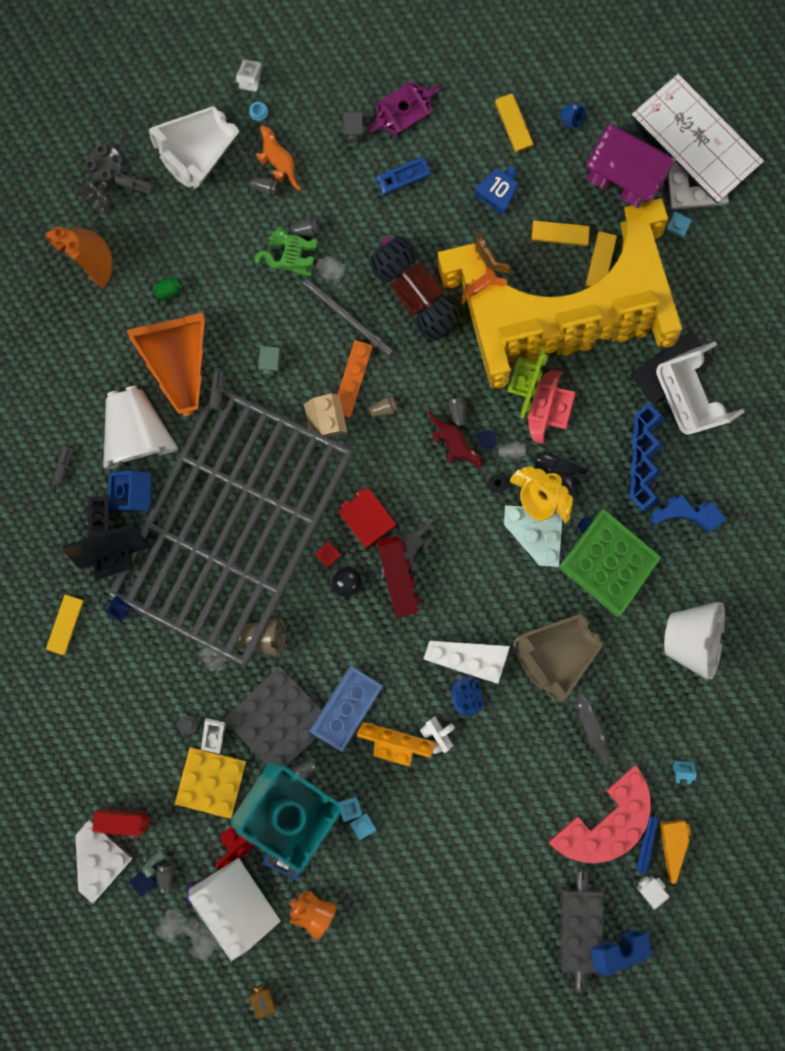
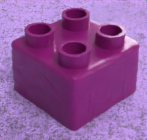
M607 123L586 162V167L590 169L586 180L604 190L609 187L612 181L624 188L620 198L640 209L645 200L648 202L653 201L676 159L619 127Z

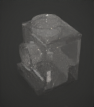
M328 255L324 259L320 258L315 267L321 273V277L328 281L332 279L333 285L336 287L346 272V266Z

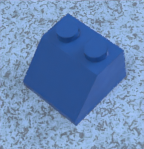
M140 471L110 472L108 510L149 511L151 473Z

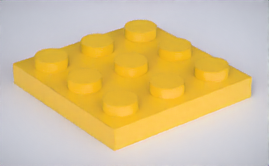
M190 747L175 804L231 819L247 761Z

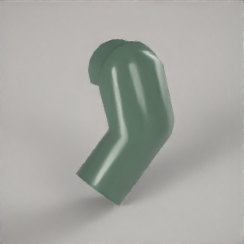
M160 850L149 858L142 868V872L145 873L147 878L152 877L156 873L153 867L167 858L166 854Z

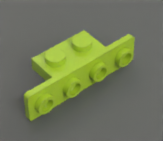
M544 346L541 347L537 361L518 356L507 392L525 396L520 418L523 419L525 413L530 412L532 405L530 398L535 397L537 391L535 383L536 381L540 382L542 376L541 365L545 366L548 355L545 354L546 347Z

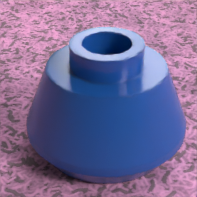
M580 103L566 105L561 111L562 121L570 129L579 127L585 118L583 105Z

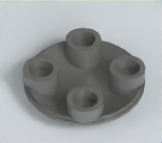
M100 144L88 155L85 168L94 180L110 182L116 178L117 173H121L123 159L115 148Z

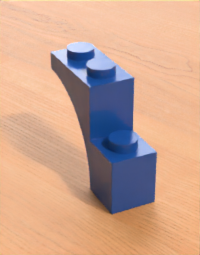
M683 495L671 497L666 501L668 505L663 509L661 507L657 508L651 513L653 517L649 519L654 526L666 519L683 518L697 523L706 532L712 531L726 520L712 501L707 504L702 502L695 508L697 510L695 512Z

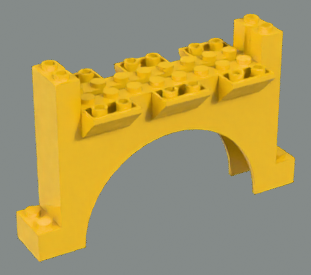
M662 198L651 202H643L640 209L633 205L624 207L626 221L620 223L623 236V250L617 263L599 282L571 295L541 297L520 292L508 286L488 269L475 243L438 252V269L443 288H455L459 284L463 286L490 388H502L509 383L510 369L515 368L518 356L537 361L542 346L546 347L545 353L547 354L556 351L557 355L563 354V356L574 353V351L590 350L594 347L597 339L607 340L611 338L612 342H624L631 337H644L649 333L651 327L657 347H671L677 342L682 327L654 240L663 235L668 221Z

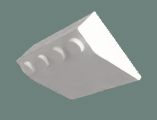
M239 858L189 889V900L231 961L248 951L281 922Z

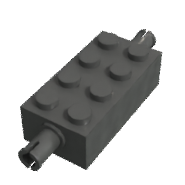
M576 870V888H561L560 968L562 972L575 973V991L581 992L582 989V992H586L587 974L600 973L594 971L591 947L603 943V892L600 889L588 888V870H583V877L582 871Z

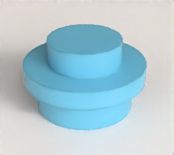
M255 102L250 106L249 114L253 120L262 121L268 115V108L262 102Z

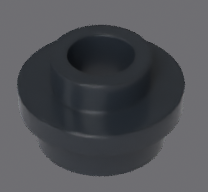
M495 474L490 477L488 486L492 492L501 493L507 488V479L501 474ZM496 480L501 481L500 487L495 486L494 482Z

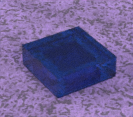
M115 596L106 612L121 623L125 620L131 606L120 597Z
M142 870L129 881L130 885L140 896H143L157 883L153 877L147 878Z

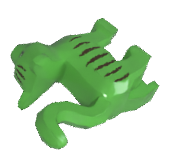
M277 227L272 236L268 237L271 240L268 245L285 246L280 261H275L273 255L266 250L257 252L254 257L256 264H259L262 258H266L268 264L275 269L282 268L301 276L310 277L312 268L308 266H312L314 257L302 258L301 253L302 251H316L318 240L306 241L298 235L286 233L283 227Z

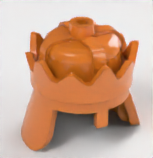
M305 890L304 893L299 895L297 900L293 898L291 901L292 910L290 917L293 920L289 922L304 927L315 940H318L331 923L337 904L320 900L311 891Z

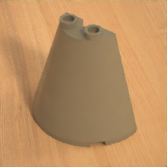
M582 614L522 634L514 640V647L518 648L516 656L524 671L541 691L547 690L550 693L548 696L558 702H563L603 646L598 634L589 630V621Z

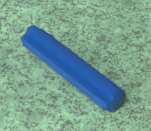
M649 816L636 868L637 872L647 874L658 828L659 818Z

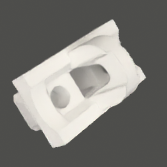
M434 716L420 730L425 738L433 735L436 739L434 754L442 751L445 753L454 746L447 736L448 733L455 729L453 724L443 728L436 716Z

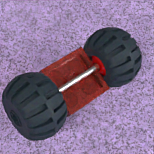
M399 236L395 237L370 258L371 269L376 277L385 282H390L399 274L401 275L390 287L412 315L426 307L416 317V325L419 332L425 338L435 341L448 333L461 321V309L458 303L448 296H442L435 302H431L443 290L421 262H418L410 270H405L416 261V253L413 245L408 240Z

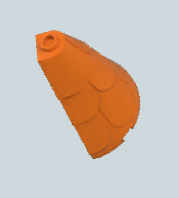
M203 312L127 330L129 339L146 362V366L159 382V387L178 414L182 413L183 416L192 415L194 410L198 409L205 324Z

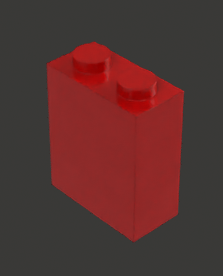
M362 488L354 495L355 499L351 502L346 500L339 506L340 510L338 513L367 549L395 528L396 524L370 489L364 490Z
M102 807L94 812L92 832L140 837L146 832V829H149L150 817H148V812Z

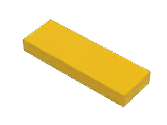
M513 93L496 99V107L515 153L533 147V142Z
M533 221L531 241L588 246L590 226Z
M598 232L585 287H591L608 274L617 235Z
M64 595L46 650L66 655L84 600Z

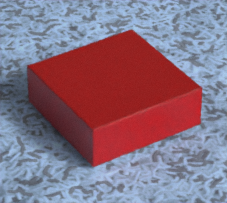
M328 541L314 554L327 568L341 556Z

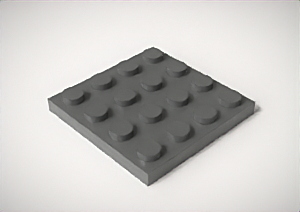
M278 666L223 720L266 765L270 762H277L286 767L317 737L310 733L309 730L322 709L281 666Z

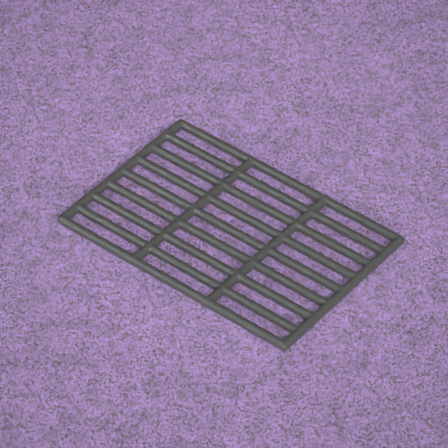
M223 389L224 394H222V397L227 398L228 401L198 460L188 455L211 412V409H209L210 397L140 531L144 539L149 531L159 536L128 596L118 591L129 570L118 574L109 592V596L232 661L245 666L353 455V450ZM237 403L244 406L214 468L204 464L234 404ZM252 410L261 416L230 476L220 471ZM269 418L277 422L245 484L237 480ZM286 426L294 431L263 492L253 488L283 427ZM300 434L309 437L310 440L278 500L270 496V493ZM317 442L326 445L327 448L297 507L294 508L286 503ZM336 450L343 453L344 455L314 515L311 516L304 513L303 510L333 451ZM185 462L193 466V469L163 528L153 523ZM200 471H203L210 476L179 536L169 531ZM216 479H219L226 484L194 545L185 539ZM234 486L242 490V493L210 553L202 549V546ZM250 494L259 500L228 561L218 557ZM265 503L274 506L275 509L245 568L242 569L234 564ZM282 511L291 514L292 517L260 578L251 572ZM301 519L309 524L278 586L268 582V579L298 520ZM165 539L175 544L144 605L134 601ZM181 547L191 551L160 613H157L150 608ZM138 552L132 553V564ZM199 555L207 559V562L175 622L167 618V615ZM215 563L224 569L193 630L184 627L183 624ZM230 572L239 575L240 578L209 639L199 633ZM249 580L257 586L226 647L217 644L216 641L246 581ZM263 589H266L274 594L243 655L240 656L232 652Z

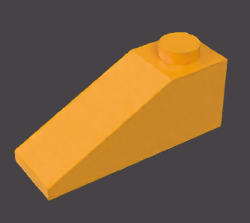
M683 819L659 822L668 880L672 884L677 882L689 843L688 836L691 835L690 826Z

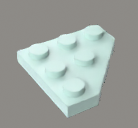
M505 505L504 526L532 556L534 561L539 566L559 567L562 519L555 511L549 519L539 521L530 517L521 506Z

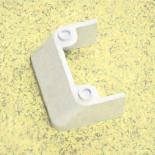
M716 341L689 350L661 363L657 367L656 372L678 427L684 434H692L729 423L744 413V410L741 409L727 414L725 407L721 403H708L695 371L696 368H699L704 363L703 353L716 346Z

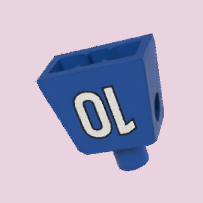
M508 166L504 173L499 169H495L477 186L474 195L504 215L518 186V183L513 180L518 173L517 170L512 166Z

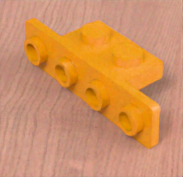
M362 722L357 732V737L375 742L373 756L409 767L412 763L413 753L431 757L436 747V742Z

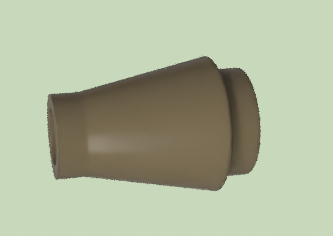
M387 396L373 406H370L369 411L372 418L376 416L395 414V411H398V406L394 396Z

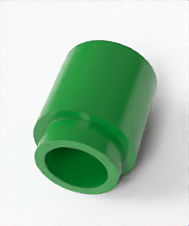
M174 276L172 278L168 277L154 285L155 290L152 292L158 301L162 300L165 302L179 294L178 292L182 288Z

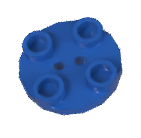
M463 677L452 686L454 708L464 716H472L483 708L481 683L479 680Z

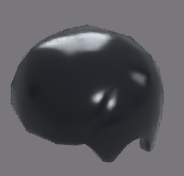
M351 567L339 569L332 580L333 590L339 596L345 598L354 596L362 585L361 574Z

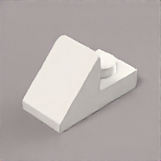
M243 60L236 74V82H239L240 89L257 91L262 68L261 62Z
M205 719L201 750L220 754L223 735L227 726L225 722Z

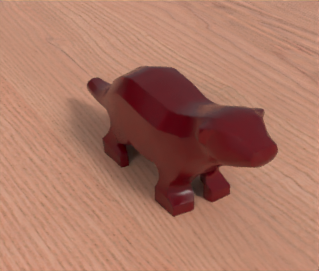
M429 411L430 419L441 429L434 431L431 436L436 444L440 439L446 443L447 448L451 451L445 456L449 464L453 462V459H460L481 468L483 466L481 455L468 446L462 431L455 425L436 419L432 412Z

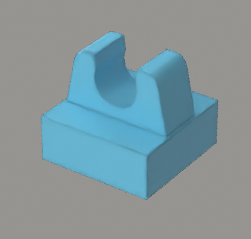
M674 761L676 783L680 784L681 779H686L687 784H691L692 780H696L697 773L694 762Z

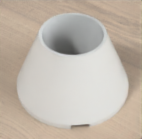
M714 602L674 612L670 615L666 627L665 654L706 680L714 678L722 650V644H720L721 633H724L725 626L723 603Z

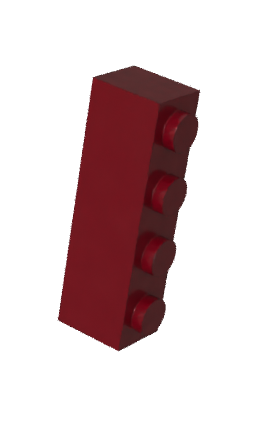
M399 535L376 541L396 618L418 613L417 606L421 604L418 594L413 592L416 584L414 577L409 576L408 570H412L409 558L405 559L404 552H407L405 541H401Z

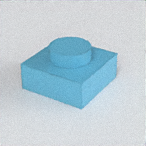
M674 212L666 231L683 238L692 219Z
M357 796L338 802L342 806L341 815L343 822L362 816Z
M367 813L350 822L359 840L376 831Z

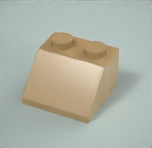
M330 393L315 397L304 404L310 430L325 437L347 433L340 395Z

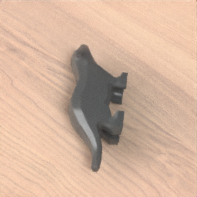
M429 519L421 529L410 532L400 539L405 541L407 552H404L405 559L409 558L411 572H414L418 565L412 561L417 550L422 546V549L425 551L430 543L428 539H422L421 536L431 526L432 519ZM382 565V567H381V578L384 579V578H386V577H385V573H384V569H383V565Z
M579 694L577 696L578 719L584 727L590 748H594L604 765L607 766L609 765L604 729L595 709L592 707L593 702L585 694Z

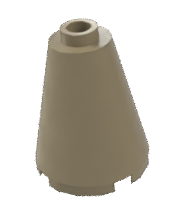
M281 618L269 619L254 649L255 652L280 657L279 653H283L285 646V633L281 631V627L285 626ZM259 622L245 625L235 645L236 647L246 649Z

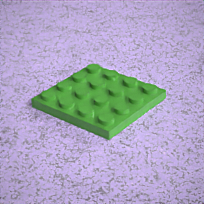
M602 509L559 566V569L615 616L619 617L661 557L607 511Z

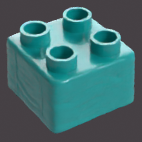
M270 762L232 817L231 825L242 837L279 859L296 872H301L339 816L342 806L277 762Z

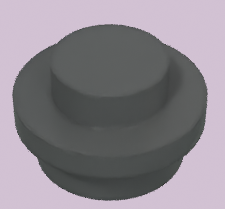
M183 716L178 721V729L182 734L190 735L196 731L197 721L192 716Z

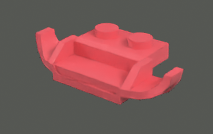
M551 369L542 376L540 382H537V391L532 400L528 415L530 433L533 441L536 443H544V434L548 426L567 430L576 392L558 388V381L563 371Z

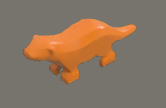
M262 125L260 131L263 136V153L256 154L257 160L262 165H265L269 160L277 168V171L272 172L274 174L273 177L281 183L287 175L291 184L300 191L301 187L295 180L293 157L277 143L272 129Z

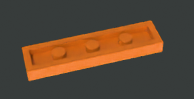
M354 340L337 394L340 395L343 414L347 418H351L373 345Z

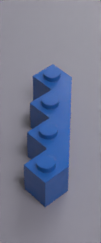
M647 403L634 415L630 498L646 513L661 501L649 486L662 472L650 459L664 447L652 432L666 420L650 403Z

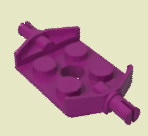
M412 81L376 103L377 119L375 123L367 127L368 132L372 134L382 128L384 131L397 137L398 133L427 115L431 116L430 98L440 92V88L436 84L427 90V88L424 89ZM401 103H406L409 108L406 111H401L398 106Z

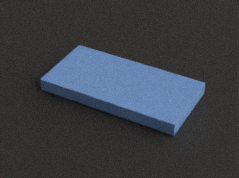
M350 665L309 732L343 752L383 686Z

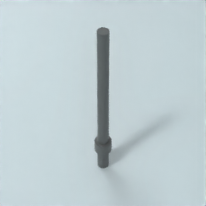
M308 278L303 282L304 286L371 341L370 344L375 348L378 347L388 356L393 353V350L383 342L379 335H374Z

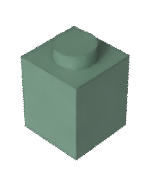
M260 346L258 369L260 372H263L262 375L274 376V373L279 374L280 348Z

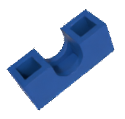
M633 930L621 935L622 945L620 950L619 945L609 942L591 947L594 971L603 973L604 976H611L618 970L628 969L630 965L643 963L644 959L652 957L649 934Z

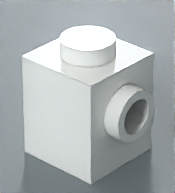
M652 875L650 877L646 876L639 881V886L636 887L654 910L669 898L668 894L664 891L666 886L659 877L655 879Z

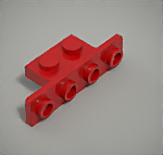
M231 826L219 837L229 852L215 864L216 867L222 869L234 860L247 855L255 844L242 837Z

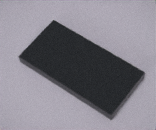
M690 330L679 338L673 346L665 348L629 375L652 405L665 396L657 376V367L669 359L703 345L693 331ZM707 351L703 353L704 363L695 369L696 373L714 361Z

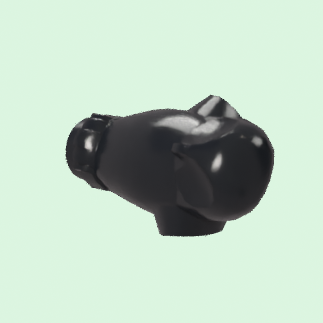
M541 451L533 458L536 469H541L546 474L555 473L561 477L562 486L568 489V494L573 499L580 494L578 490L580 486L576 483V477L589 479L590 475L586 474L588 469L551 453Z

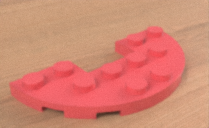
M636 765L632 766L606 790L618 804L613 811L591 830L578 817H575L549 843L566 857L586 863L610 861L629 851L643 835L648 824L651 809L647 783Z

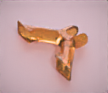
M481 232L478 233L474 252L479 254L478 259L482 260L486 267L485 275L477 280L472 279L471 284L465 285L462 304L491 284L505 286L508 283L506 279L496 277L495 273L498 271L509 273L510 267L507 264L495 261L481 236Z

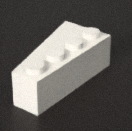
M429 641L423 659L498 683L510 646Z

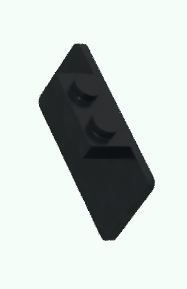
M127 525L64 545L63 552L79 569L93 565L94 577L98 580L132 569V553L147 549L148 543L134 525Z

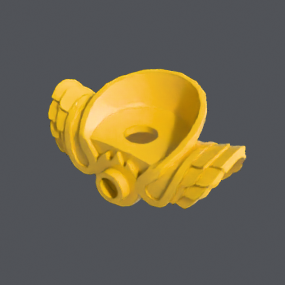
M529 466L519 469L512 475L510 482L522 487L520 499L524 510L530 517L535 520L544 521L549 519L556 511L565 524L569 522L573 497L568 494V489L562 486V479L558 474H546L541 469Z

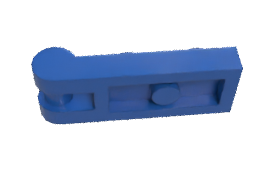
M421 157L375 177V180L381 187L380 192L382 196H386L393 191L431 176L424 157ZM391 179L393 184L388 185L386 181Z

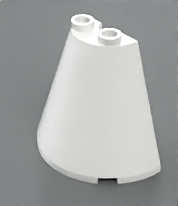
M214 106L149 129L154 148H159V153L161 154L159 157L177 180L189 188L191 186L197 188L202 184L239 133L238 128L234 124H228L223 112L218 111Z
M130 386L126 388V391L120 393L118 391L107 393L104 470L123 466V462L152 454L164 455L178 451L177 445L143 390L137 389V386Z

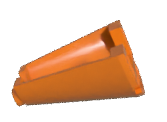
M56 227L45 234L47 241L60 252L65 249V252L82 267L96 284L102 289L105 288L112 274V255L109 247L98 234L82 227Z

